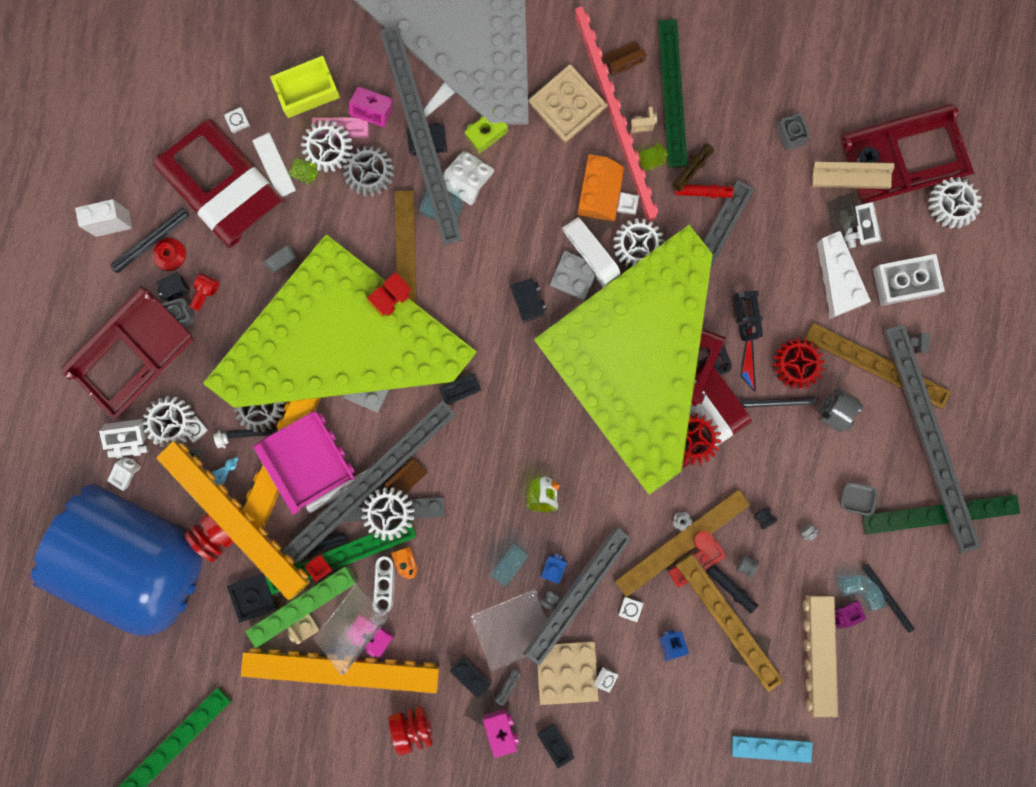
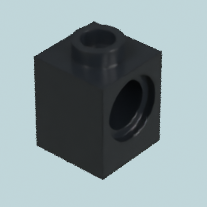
M178 272L156 281L159 296L167 301H172L190 292L183 275Z

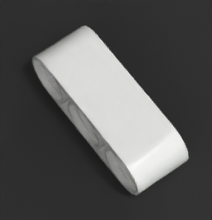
M391 556L379 558L375 565L374 609L380 614L390 611L394 604L395 564ZM382 560L390 562L389 570L382 569ZM382 579H385L389 582V588L387 590H384L380 587V581ZM380 599L387 600V609H382L379 606Z

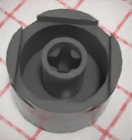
M836 387L833 390L835 393L833 395L828 394L818 412L821 414V417H817V419L837 432L849 431L854 424L853 419L856 414L862 411L864 405L860 403V399L840 387Z

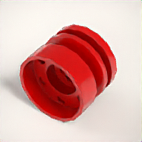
M206 513L200 518L202 527L194 524L192 530H188L184 536L199 555L210 562H215L218 559L217 555H222L224 552L221 545L229 548L235 542Z
M422 705L416 707V713L410 708L408 710V719H406L402 711L388 716L391 738L399 756L413 753L414 742L419 750L424 748L423 741L427 748L433 746L432 726Z

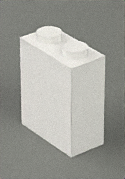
M113 199L75 208L79 227L96 237L133 228L129 210Z

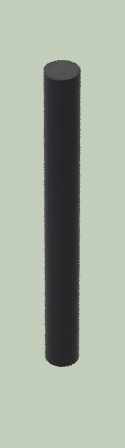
M815 397L739 400L744 408L812 405L816 404Z
M273 427L272 430L266 428V432H262L260 428L258 432H254L253 429L227 431V438L267 436L277 432L278 429L276 427Z
M869 564L864 565L862 569L908 633L912 632L915 628Z

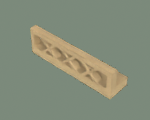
M815 162L812 187L890 189L894 163Z

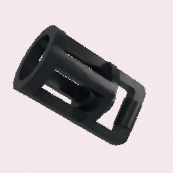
M746 291L732 295L738 317L736 324L739 325L742 341L749 342L763 336L761 323L763 316H760L758 303L759 291ZM751 299L753 315L744 316L742 301ZM755 327L756 332L747 334L746 328Z

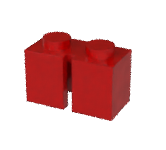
M395 272L383 283V286L378 287L368 296L366 301L381 317L384 315L389 317L396 310L395 305L399 302L403 304L410 298L411 288Z

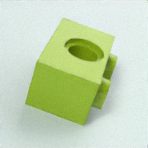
M481 116L477 123H471L467 126L464 132L465 138L480 154L508 132V125L505 122L490 123L485 117ZM489 128L490 132L483 134L481 129Z

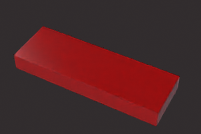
M714 540V545L711 549L707 551L698 550L693 554L704 571L727 556L716 540ZM677 566L667 571L678 588L688 582Z

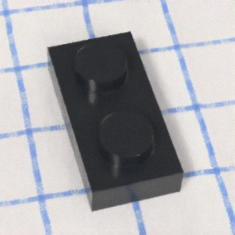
M475 373L439 387L447 405L482 391Z
M554 723L537 733V736L558 769L575 759Z

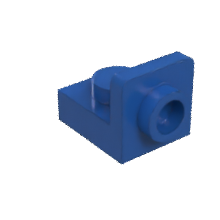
M555 553L553 556L549 555L541 578L559 584L567 562L564 561L565 557Z

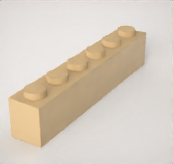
M806 595V600L803 601V609L807 620H804V630L807 632L804 647L805 651H808V659L805 660V669L808 671L806 690L809 691L806 708L813 717H838L834 596Z

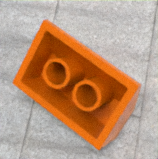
M588 155L578 215L615 222L624 173L622 165L608 157Z

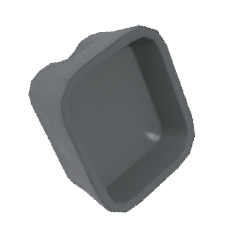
M796 113L776 123V131L784 149L788 151L808 144L810 132L802 114Z
M288 244L266 259L263 264L275 274L297 259L292 246Z
M182 298L161 303L183 327L194 323L195 314L194 310L190 308L191 301L189 299Z
M848 483L843 487L840 506L844 510L862 515L874 513L878 492L875 488L857 483Z

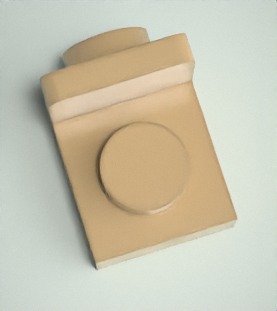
M648 107L647 118L638 116L631 120V133L653 130L654 125L657 124V114L653 112V107Z
M311 613L287 628L290 640L296 642L297 645L321 630Z

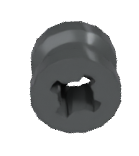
M744 554L737 565L736 571L744 572L748 577L752 578L759 566V560L751 559L749 555Z
M547 590L546 597L541 600L540 604L554 611L562 597Z

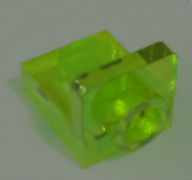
M661 143L656 144V147L638 153L639 162L644 172L665 165L666 158H668L666 148H662Z
M295 158L288 175L310 185L312 181H315L318 171L315 164H309Z

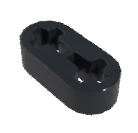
M724 344L714 365L720 375L727 374L732 368V363ZM706 348L707 354L709 356L710 350ZM719 358H721L722 363L727 364L725 371L718 368L720 365Z

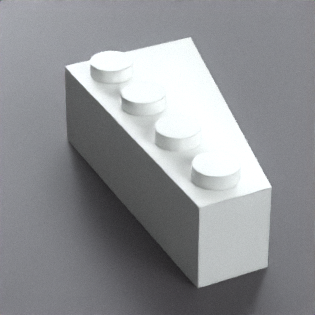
M839 231L822 238L817 243L823 271V284H825L828 314L829 319L864 306L871 301L841 232Z

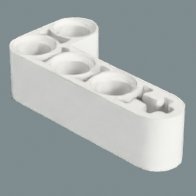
M579 217L562 227L567 238L595 272L596 278L603 288L621 275L614 260Z

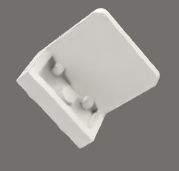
M463 151L445 170L443 177L447 190L472 206L480 188L493 175L494 169L470 153Z

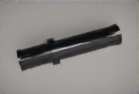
M716 564L707 571V574L750 614L759 606L746 594L747 591L745 589H741Z

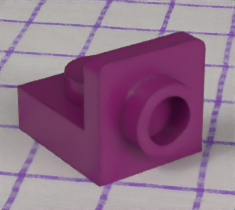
M854 601L835 609V625L837 629L850 628L866 620L859 601Z

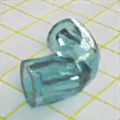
M847 575L837 578L838 589L843 597L853 594L862 596L868 611L887 607L883 593L879 586L871 579L861 575Z

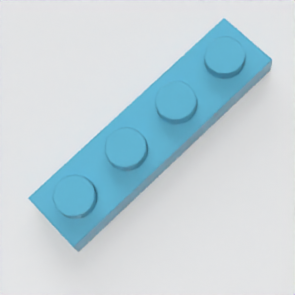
M732 735L731 755L732 757L812 763V742Z

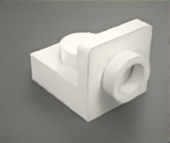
M124 457L115 463L107 481L124 491L128 488L134 473L139 471L141 466L135 463L134 460Z

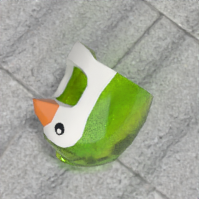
M538 476L528 483L525 493V502L528 510L541 513L558 510L557 490L560 484L547 476Z

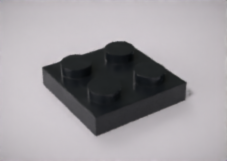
M264 573L227 586L239 623L278 609Z

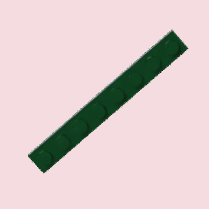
M677 19L658 20L668 168L687 167L688 163Z
M1017 495L965 501L971 520L1020 514ZM943 504L861 515L865 535L949 524Z

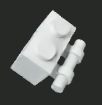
M873 202L853 207L854 216L849 215V210L841 211V225H844L846 234L844 239L848 243L849 249L856 247L855 239L859 238L862 246L882 241ZM853 222L857 224V233H853L851 224Z
M143 419L104 424L99 431L103 450L114 448V450H108L109 458L116 457L118 459L126 455L140 456L141 453H148L147 445L140 446L147 438V433L144 432L145 425L142 424L144 422Z

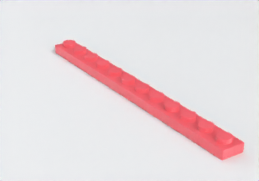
M583 6L575 8V19L603 98L608 105L607 109L647 222L654 221L657 217L656 214H658V208L656 203L651 201V188L645 184L644 179L646 175L644 169L639 167L638 161L640 159L637 150H633L632 135L627 133L626 118L624 115L621 116L619 110L621 109L620 101L618 98L615 99L613 94L615 92L614 84L607 77L609 74L606 63H602V51L600 46H596L595 40L597 38L594 29H590L589 14L584 12Z

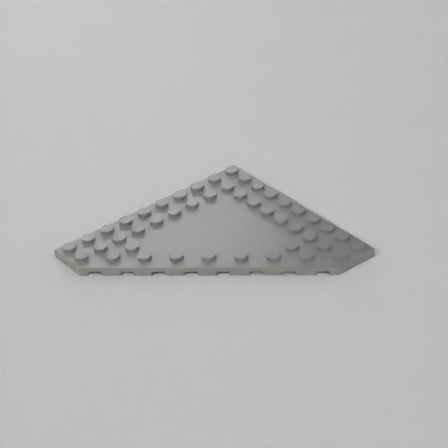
M354 0L382 27L389 28L398 25L404 46L418 60L428 66V69L438 78H441L457 95H460L472 109L485 117L490 123L505 122L507 125L529 124L525 0Z

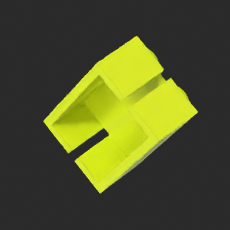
M323 56L270 76L283 111L288 118L340 98Z

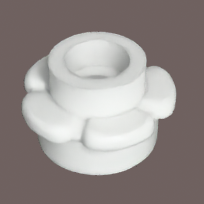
M220 430L218 433L213 434L217 448L223 447L225 449L226 444L229 443L227 434L222 433Z

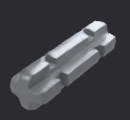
M515 668L512 669L509 674L510 677L507 678L500 690V694L495 698V702L501 706L505 704L507 696H510L517 684L516 681H519L522 673Z

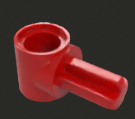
M200 273L194 282V288L197 292L190 304V308L200 311L207 296H213L217 292L219 281Z

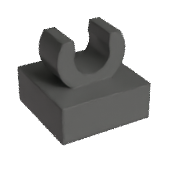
M922 332L917 334L916 338H910L912 348H915V354L929 352L930 333Z

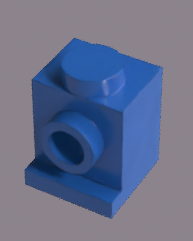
M673 629L663 632L664 637L659 638L665 661L689 654L682 631L675 633Z

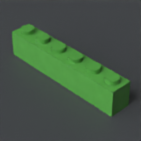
M346 566L245 632L254 647L257 648L359 581L350 567Z

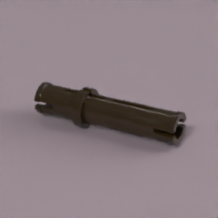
M704 144L702 149L692 156L691 162L672 183V187L679 192L682 191L695 173L705 166L706 160L714 153V148L709 144Z

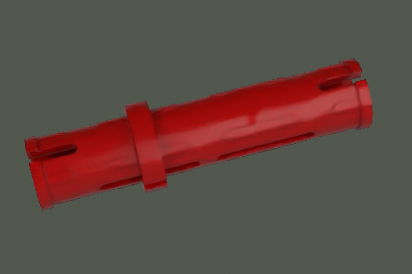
M714 183L712 185L686 184L682 191L675 190V196L711 197V199L716 197L733 198L734 186H717Z

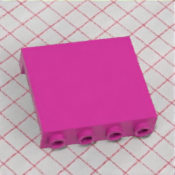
M312 411L252 445L292 514L297 513L301 507L349 479H354L352 475L355 473L350 463H345L342 458L345 456L340 446L336 447L333 442L336 439L330 429L326 430L323 425L326 423L321 413L317 414L316 411Z

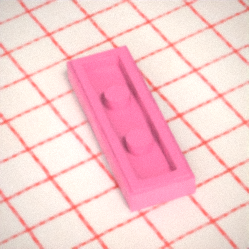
M356 117L312 118V124H315L317 127H319L318 121H322L325 126L326 120L330 121V126L334 121L337 122V128L342 125L344 129L341 133L344 131L349 132L345 138L369 137V122ZM323 131L315 138H325L329 131ZM335 133L334 137L339 138V136Z

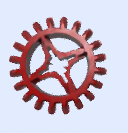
M795 338L793 343L789 339L787 340V345L785 343L780 345L782 349L778 348L775 350L778 355H774L773 359L777 362L773 363L772 367H778L774 374L780 373L781 376L778 377V381L785 379L784 386L790 383V388L794 389L797 384V388L801 390L803 385L809 388L810 383H817L815 378L820 379L822 377L819 372H823L824 368L820 365L824 364L825 360L819 359L823 356V353L817 354L816 352L819 350V346L812 348L813 341L807 344V339L804 338L800 343V339ZM794 349L792 360L784 361L787 352ZM801 350L807 352L811 359L805 358ZM798 361V362H800V363H806V364H804V365H802V366L799 367V365H795V364H792V363ZM812 366L811 373L803 379L805 367ZM785 368L792 369L796 378L792 377Z
M695 413L694 418H692L691 414L689 415L688 425H697V427L692 432L687 431L686 441L688 448L687 451L684 450L683 457L685 458L683 463L686 464L688 459H691V466H694L695 460H698V464L702 465V458L708 463L710 461L708 455L713 458L716 456L712 450H720V447L715 444H721L722 442L721 439L716 438L721 436V432H714L718 425L716 424L711 427L713 419H709L706 422V415H703L702 419H698L699 413ZM703 427L708 431L711 443L703 438L701 434ZM699 431L697 440L700 442L696 441L691 448L692 438L690 436L693 437ZM696 447L708 448L701 454H692Z

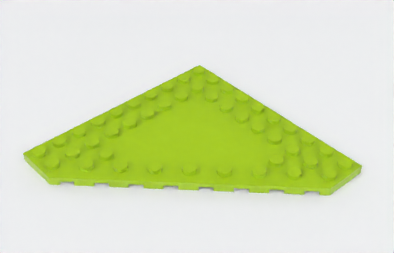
M690 225L686 226L534 339L649 495L678 475L682 470L713 256Z
M326 234L203 384L234 408L451 383L455 381L477 352L410 299H407L403 304L399 302L395 305L396 310L389 317L387 315L381 317L366 299L378 287L383 286L386 280Z

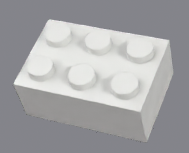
M936 254L882 264L873 269L881 306L935 296L945 291Z

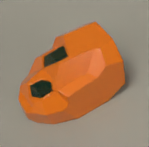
M407 547L392 552L394 564L401 577L407 579L414 578L417 573V563L412 548Z

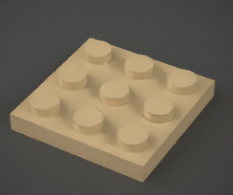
M571 65L567 66L528 100V104L565 144L608 106Z
M594 641L556 643L541 665L538 666L540 705L599 701L598 688L594 685L597 679Z

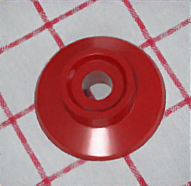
M175 238L162 239L153 249L154 263L165 271L178 269L186 259L184 245ZM167 251H170L169 256H166Z

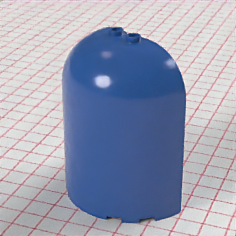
M89 484L83 487L82 493L78 496L73 495L65 504L67 509L60 515H56L46 531L34 558L37 564L31 570V579L35 581L33 585L128 634L150 636L163 632L177 620L180 613L186 610L188 602L185 600L188 594L192 595L197 588L195 583L201 572L202 556L186 540L184 535L187 530L96 484Z

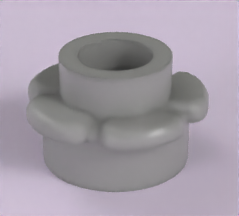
M687 512L675 514L673 525L675 528H679L680 531L685 530L692 524V519Z
M813 523L806 525L800 531L803 536L802 539L813 540L818 536L817 531L819 528L815 527Z

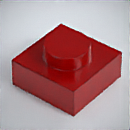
M322 554L304 566L315 582L333 570Z

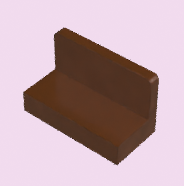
M634 41L603 55V60L612 77L645 62L647 54L645 49L640 50L638 43Z
M412 459L385 486L389 489L395 488V495L401 490L402 494L400 497L402 498L428 472L416 459Z

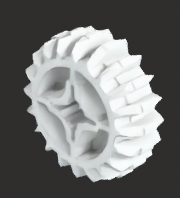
M329 120L325 121V126L322 121H318L319 127L312 124L313 131L306 129V132L310 135L308 137L303 135L302 137L307 140V143H301V146L307 147L306 150L302 151V154H309L305 160H312L310 166L314 167L317 164V170L321 171L323 166L324 172L329 171V166L332 171H336L335 165L341 169L343 167L340 163L341 161L347 164L344 158L345 155L351 157L347 149H353V146L347 145L352 139H345L349 132L344 131L341 133L344 127L340 125L337 128V122L335 121L331 126ZM329 131L324 139H315L319 133ZM335 133L341 140V148L334 144ZM327 141H329L328 144L331 147L335 148V150L327 149V151H325L326 148L323 147V145H320L319 142L324 144L327 143ZM313 144L317 145L320 149L319 159L314 154ZM335 152L339 154L336 159L325 162L330 153Z
M951 177L950 181L943 180V183L934 186V190L929 194L931 198L927 202L932 204L928 209L934 211L931 214L932 217L935 215L938 217L936 219L937 223L942 221V226L945 227L948 224L949 229H952L955 226L957 228H961L963 225L967 226L970 224V221L976 219L975 215L980 213L977 208L982 205L977 201L982 196H976L979 189H972L974 183L968 185L967 179L961 182L960 177L957 179ZM945 190H956L954 194L944 193ZM956 211L965 212L964 216H953V213Z
M635 219L633 224L629 220L627 226L621 225L622 231L617 230L616 234L619 237H614L613 241L617 244L613 245V249H619L615 252V255H622L619 261L623 262L626 260V267L630 263L634 266L643 259L635 258L631 255L640 253L643 256H647L651 253L647 246L650 238L654 242V250L665 243V240L659 239L663 236V233H656L659 227L651 228L653 222L650 221L646 225V219H643L641 224L638 219ZM632 231H643L646 233L639 236L635 232L632 233ZM626 235L631 242V247L627 251L624 248V238ZM644 240V242H643V244H642V246H641L642 248H640V246H639V248H638V247H635V248H634V246H635V244H636V241H638V242L641 241V242H642V241Z
M166 396L165 400L158 398V403L153 401L152 406L154 408H146L150 413L149 415H143L144 418H148L147 421L142 423L148 426L144 430L145 433H150L147 438L154 439L153 443L156 445L160 443V447L169 446L173 441L186 443L187 439L185 436H192L188 430H195L194 426H190V422H196V419L191 418L195 414L193 411H189L191 406L185 405L186 401L184 400L179 401L178 397L171 399L170 396ZM169 407V410L166 411L165 415L161 417L158 416L162 410ZM177 409L180 411L182 415L183 422H180L178 420V412H176ZM162 420H172V422L176 423V425L167 424V422H164ZM156 422H158L161 425L162 435L159 433L157 429ZM175 428H181L175 436L169 437Z
M383 488V494H381L380 490H376L377 497L373 494L369 495L370 499L373 500L372 502L365 500L364 503L369 505V508H362V511L368 512V515H363L362 519L368 518L369 521L364 523V526H372L368 530L369 533L376 530L374 537L377 538L382 533V540L386 539L387 534L389 539L393 540L394 533L397 538L401 537L400 530L404 534L407 533L404 526L412 527V524L407 521L408 519L414 520L415 517L409 516V512H415V509H408V506L413 503L412 501L405 502L408 495L400 497L402 494L401 490L395 495V488H391L390 493H388L387 488ZM388 497V501L383 509L374 508L381 499ZM394 499L402 505L404 514L394 509ZM389 508L391 509L390 512H393V514H396L398 516H391L387 520L385 518L386 516H384L383 513L379 512L388 511ZM373 514L382 518L383 528H380L375 523ZM393 519H403L397 528L388 530Z

